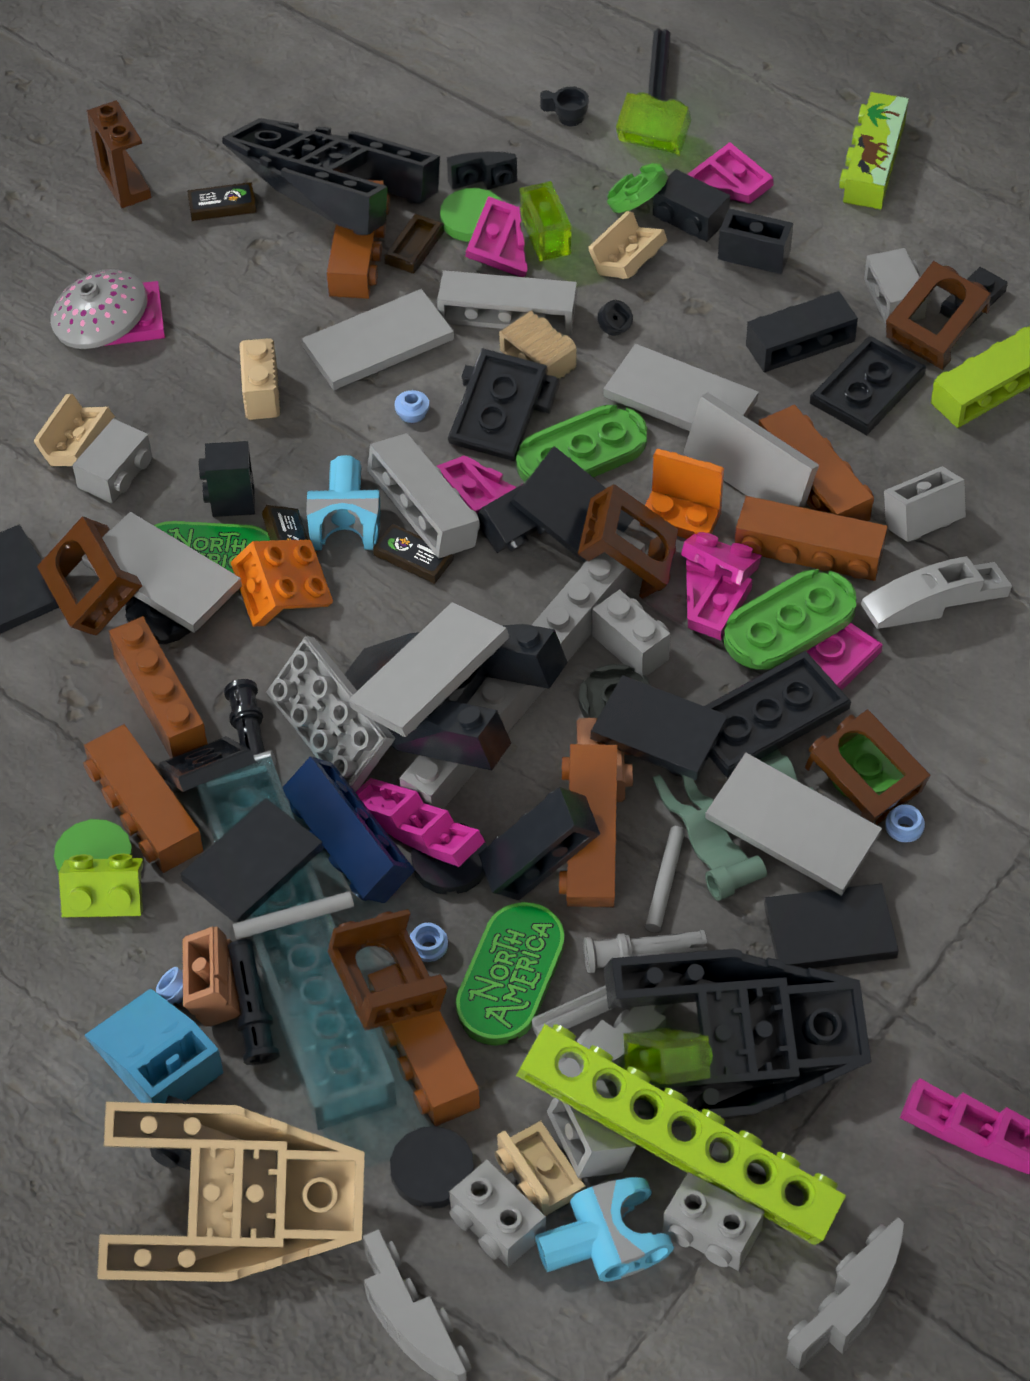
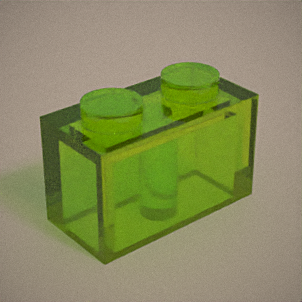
M627 92L616 124L619 141L680 155L691 123L689 107L677 100H668L666 102L657 100L647 93L639 92L636 95Z
M552 181L520 188L521 220L539 261L570 255L571 224Z
M672 1028L623 1033L625 1070L628 1067L636 1068L648 1075L651 1079L650 1081L663 1084L711 1078L710 1065L713 1055L708 1036Z

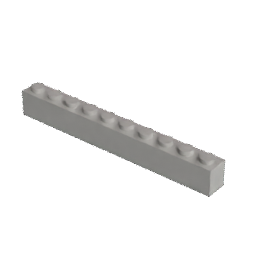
M616 530V534L645 553L644 543ZM604 552L583 564L532 625L555 629L566 659L569 661L592 634V609L619 589L626 594L639 576ZM486 677L467 704L498 710L508 733L545 688ZM419 755L400 777V787L417 791L424 804L444 809L478 768Z

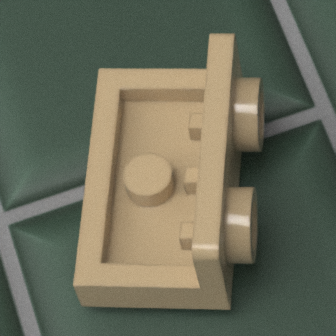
M626 211L589 246V252L600 276L628 279L634 276L648 259L654 257L668 240L664 230L641 228L638 226L634 213Z
M66 394L35 437L34 444L50 466H73L75 461L115 416L109 407L82 408L73 394Z
M541 1121L512 1137H509L506 1131L497 1134L498 1150L495 1152V1157L499 1166L505 1174L512 1172L519 1183L517 1189L545 1216L570 1203L571 1198L575 1194L585 1189L584 1183L577 1177L573 1167Z

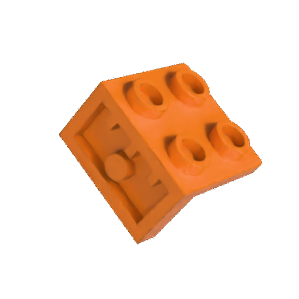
M656 449L653 455L652 491L645 506L678 529V537L688 539L693 534L699 532L712 534L721 515L724 468L711 462L700 461L676 452Z
M310 540L252 541L230 562L234 574L241 578L242 586L239 589L253 627L265 626L283 609L328 607L333 603L315 549Z

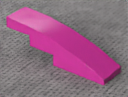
M370 778L355 792L387 834L441 861L460 867L485 843L478 829L455 823L448 810L424 804L417 791Z
M921 1078L913 1083L900 1119L973 1154L1030 1175V1120L1008 1107L999 1113L965 1093H961L955 1098Z

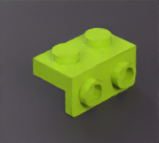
M122 853L111 855L109 859H93L91 855L80 854L65 860L59 871L62 918L141 916L143 911L141 888L143 859L132 858V855Z

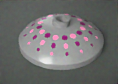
M106 269L84 275L71 283L58 297L50 317L52 330L63 344L78 349H91L114 342L128 333L143 316L147 306L146 289L136 275L124 270Z

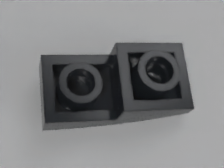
M474 152L447 157L448 182L452 190L483 182L487 190L517 182V157L514 153Z

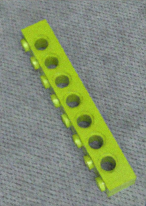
M544 1024L516 1076L682 1171L689 1172L765 1211V1218L815 1246L824 1240L846 1197L845 1194L836 1190L838 1184L835 1181L819 1173H815L814 1177L799 1169L800 1162L783 1152H777L775 1155L761 1147L763 1142L753 1134L740 1130L739 1134L724 1126L725 1120L716 1113L707 1109H703L702 1112L695 1110L686 1104L688 1099L679 1092L670 1088H665L664 1091L649 1083L650 1077L642 1071L633 1067H628L625 1070L612 1062L613 1056L605 1050L593 1045L588 1049L574 1041L576 1035L568 1029L554 1024L552 1028ZM567 1057L574 1059L580 1066V1074L576 1077L565 1076L559 1069V1060ZM599 1079L611 1080L617 1087V1096L610 1099L602 1097L596 1089V1082ZM637 1100L648 1101L654 1108L653 1119L643 1120L639 1118L634 1111V1102ZM674 1121H683L688 1124L692 1133L689 1141H680L674 1137L671 1130ZM712 1142H719L726 1146L729 1152V1158L726 1163H719L712 1159L709 1153V1146ZM756 1163L763 1167L766 1172L764 1184H755L749 1179L747 1175L749 1164ZM787 1185H795L801 1189L804 1196L801 1206H794L787 1201L785 1197Z

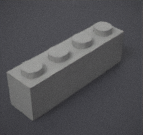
M443 271L437 297V308L448 324L498 329L506 328L527 312L532 311L534 315L537 314L538 318L543 317L547 319L552 328L556 329L557 333L572 335L577 307V282Z
M407 433L370 444L367 471L438 559L476 546L477 533L480 528L477 513L468 507L460 497L457 489L453 488L443 477L440 469L432 464L424 454L421 446L417 445Z

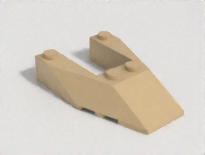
M106 1102L104 1147L191 1149L188 1236L100 1234L97 1279L230 1282L362 1240L365 1152L247 1110L238 1105Z

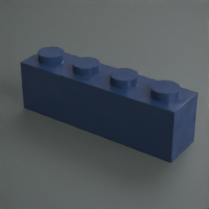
M310 756L281 788V791L290 801L288 803L290 810L296 816L303 819L310 828L308 831L323 842V846L330 854V863L338 871L346 875L351 882L349 885L351 891L361 900L386 903L415 871L333 763Z

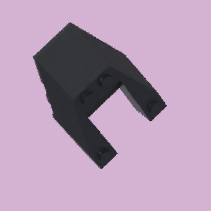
M259 118L222 137V144L276 191L335 224L353 230L358 235H369L386 224L387 193L404 197L408 202L418 204L425 202V200L437 194L439 190V155L360 132L351 131L348 133V137L332 135L331 128L317 127L315 131L299 130L298 123ZM368 180L383 181L384 185L374 183Z
M527 624L502 625L507 628L510 638L479 666L467 680L455 689L441 705L430 713L415 730L404 737L388 728L396 738L392 743L393 748L398 751L492 771L510 746V738L498 710L467 703L486 677L550 689L568 663L555 629ZM420 632L409 633L364 648L344 675L358 691Z
M737 949L611 958L604 967L608 1009L696 1002L705 1076L650 1080L649 1083L662 1091L665 1088H670L679 1092L688 1099L686 1104L699 1112L707 1109L721 1116L724 1120L752 1116L871 1063L861 985L858 979L813 968L804 969L784 964V961L769 957L764 959L744 954L741 950ZM637 1100L634 1102V1111L639 1118L643 1120L653 1119L654 1108L648 1101ZM674 1121L671 1128L688 1124L683 1121Z

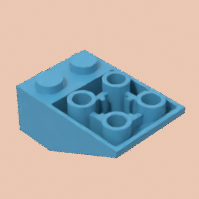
M151 988L85 1034L88 1042L141 1103H165L169 1095L186 1101L224 1073L219 1049L192 1019Z

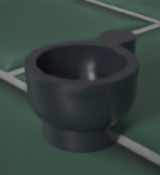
M568 86L561 88L556 93L548 90L540 93V109L542 111L556 112L560 123L565 126H577L582 123L589 104V96L582 88Z

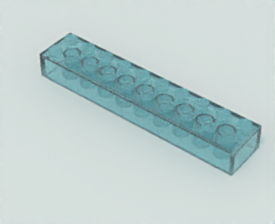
M271 756L257 760L254 764L197 786L201 806L214 842L219 840L265 798L294 819ZM311 861L246 920L323 899L324 895ZM331 913L248 936L253 941L255 957L318 1131L397 1105L395 1081L375 1029L364 1030L327 952L333 929L336 928Z

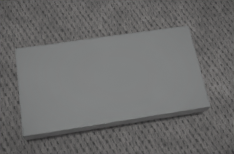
M419 289L301 339L304 350L331 388L336 390L454 340V331L424 291Z
M638 344L633 346L603 388V397L688 431L691 429L700 397L706 393H710L745 417L748 416L758 401L759 392Z
M710 393L700 397L683 454L693 459L722 466L724 468V481L746 496L804 508L819 464Z
M129 512L102 538L120 570L137 575L143 585L134 596L193 633L242 586L240 577L132 512ZM85 554L82 557L83 564L95 572Z
M453 602L450 603L348 699L352 710L404 737L408 736L510 638L507 628Z
M305 636L266 693L318 759L333 763L354 792H356L396 738L387 727L352 710L348 699L357 690L314 637Z
M748 753L744 754L705 814L707 820L840 895L848 887L882 831L881 827Z

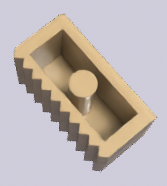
M532 311L527 312L499 332L500 351L502 353L547 365V375L555 376L560 380L566 373L569 374L571 370L576 368L577 349L574 341L569 336H562L560 332L557 333L556 329L552 328L547 319L543 317L538 318L537 314L534 315Z
M270 338L244 340L240 342V361L246 418L252 420L278 417L280 415L274 340Z

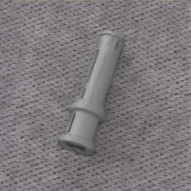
M704 930L630 938L629 935L621 933L617 934L616 938L592 940L591 937H584L583 939L587 973H595L596 968H604L611 958L707 951V946H704V944H707Z

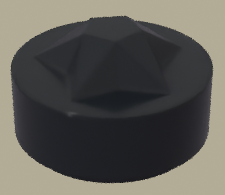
M611 300L599 309L597 317L599 326L609 335H620L627 331L633 323L631 309L620 300Z

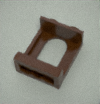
M115 100L86 110L97 169L121 209L150 199V188L126 149L142 144V140L118 101Z
M933 261L887 318L886 337L944 370L951 361V349L981 311L985 314H988L990 311L991 293L982 284L970 282L961 277L952 267L942 266ZM936 286L963 300V303L937 335L910 320Z
M613 484L590 498L578 555L589 562L605 552L642 578L639 597L644 599L656 591L663 590L670 581V568L672 558L676 552L675 544L678 529L620 487ZM621 510L658 536L650 541L648 555L616 534Z
M82 516L40 562L37 568L70 627L96 636L143 585L137 575L120 570L102 539L110 530L108 525ZM86 554L100 580L78 602L65 578Z
M868 709L857 717L852 714L845 718L836 728L837 732L829 738L826 735L821 736L808 750L811 754L805 769L810 771L818 765L862 812L860 816L877 826L886 820L889 812L895 807L907 804L920 794L931 776ZM858 734L867 737L904 775L903 778L880 795L863 780L839 752L840 747Z
M409 909L394 913L391 911L383 912L375 918L360 922L348 921L333 929L327 952L365 1031L441 1009L447 985L441 974L429 976L406 930L411 914ZM369 946L385 949L394 958L406 984L371 993L357 965L356 954L361 949Z

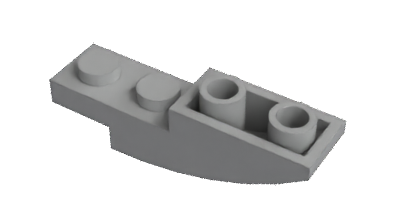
M968 556L932 564L897 578L864 597L861 601V606L875 627L880 629L939 619L942 617L945 607L1008 597L1012 585L995 562L973 565Z
M673 1004L633 1007L631 1011L625 1009L618 1016L613 1027L604 1020H601L593 1030H585L577 1043L588 1049L593 1045L605 1050L613 1056L612 1062L627 1070L628 1067H634L650 1054L665 1038L666 1017L663 1015ZM562 1058L559 1060V1069L565 1076L576 1077L580 1074V1066L577 1061L572 1058ZM599 1079L604 1080L605 1084L611 1081L609 1079Z
M896 1218L888 1227L883 1224L878 1226L867 1238V1246L858 1254L850 1252L836 1268L838 1274L835 1291L821 1303L818 1308L820 1313L810 1322L806 1319L802 1320L789 1333L787 1337L789 1344L786 1359L798 1370L829 1342L843 1354L870 1323L881 1305L893 1277L902 1242L904 1228L902 1220Z
M379 1229L364 1235L365 1255L375 1274L364 1280L366 1297L387 1333L409 1358L438 1381H467L466 1372L471 1370V1366L461 1345L454 1347L448 1335L453 1332L444 1308L436 1310L430 1296L419 1300L411 1279L406 1278L403 1280L397 1269L402 1263L392 1241L385 1243Z

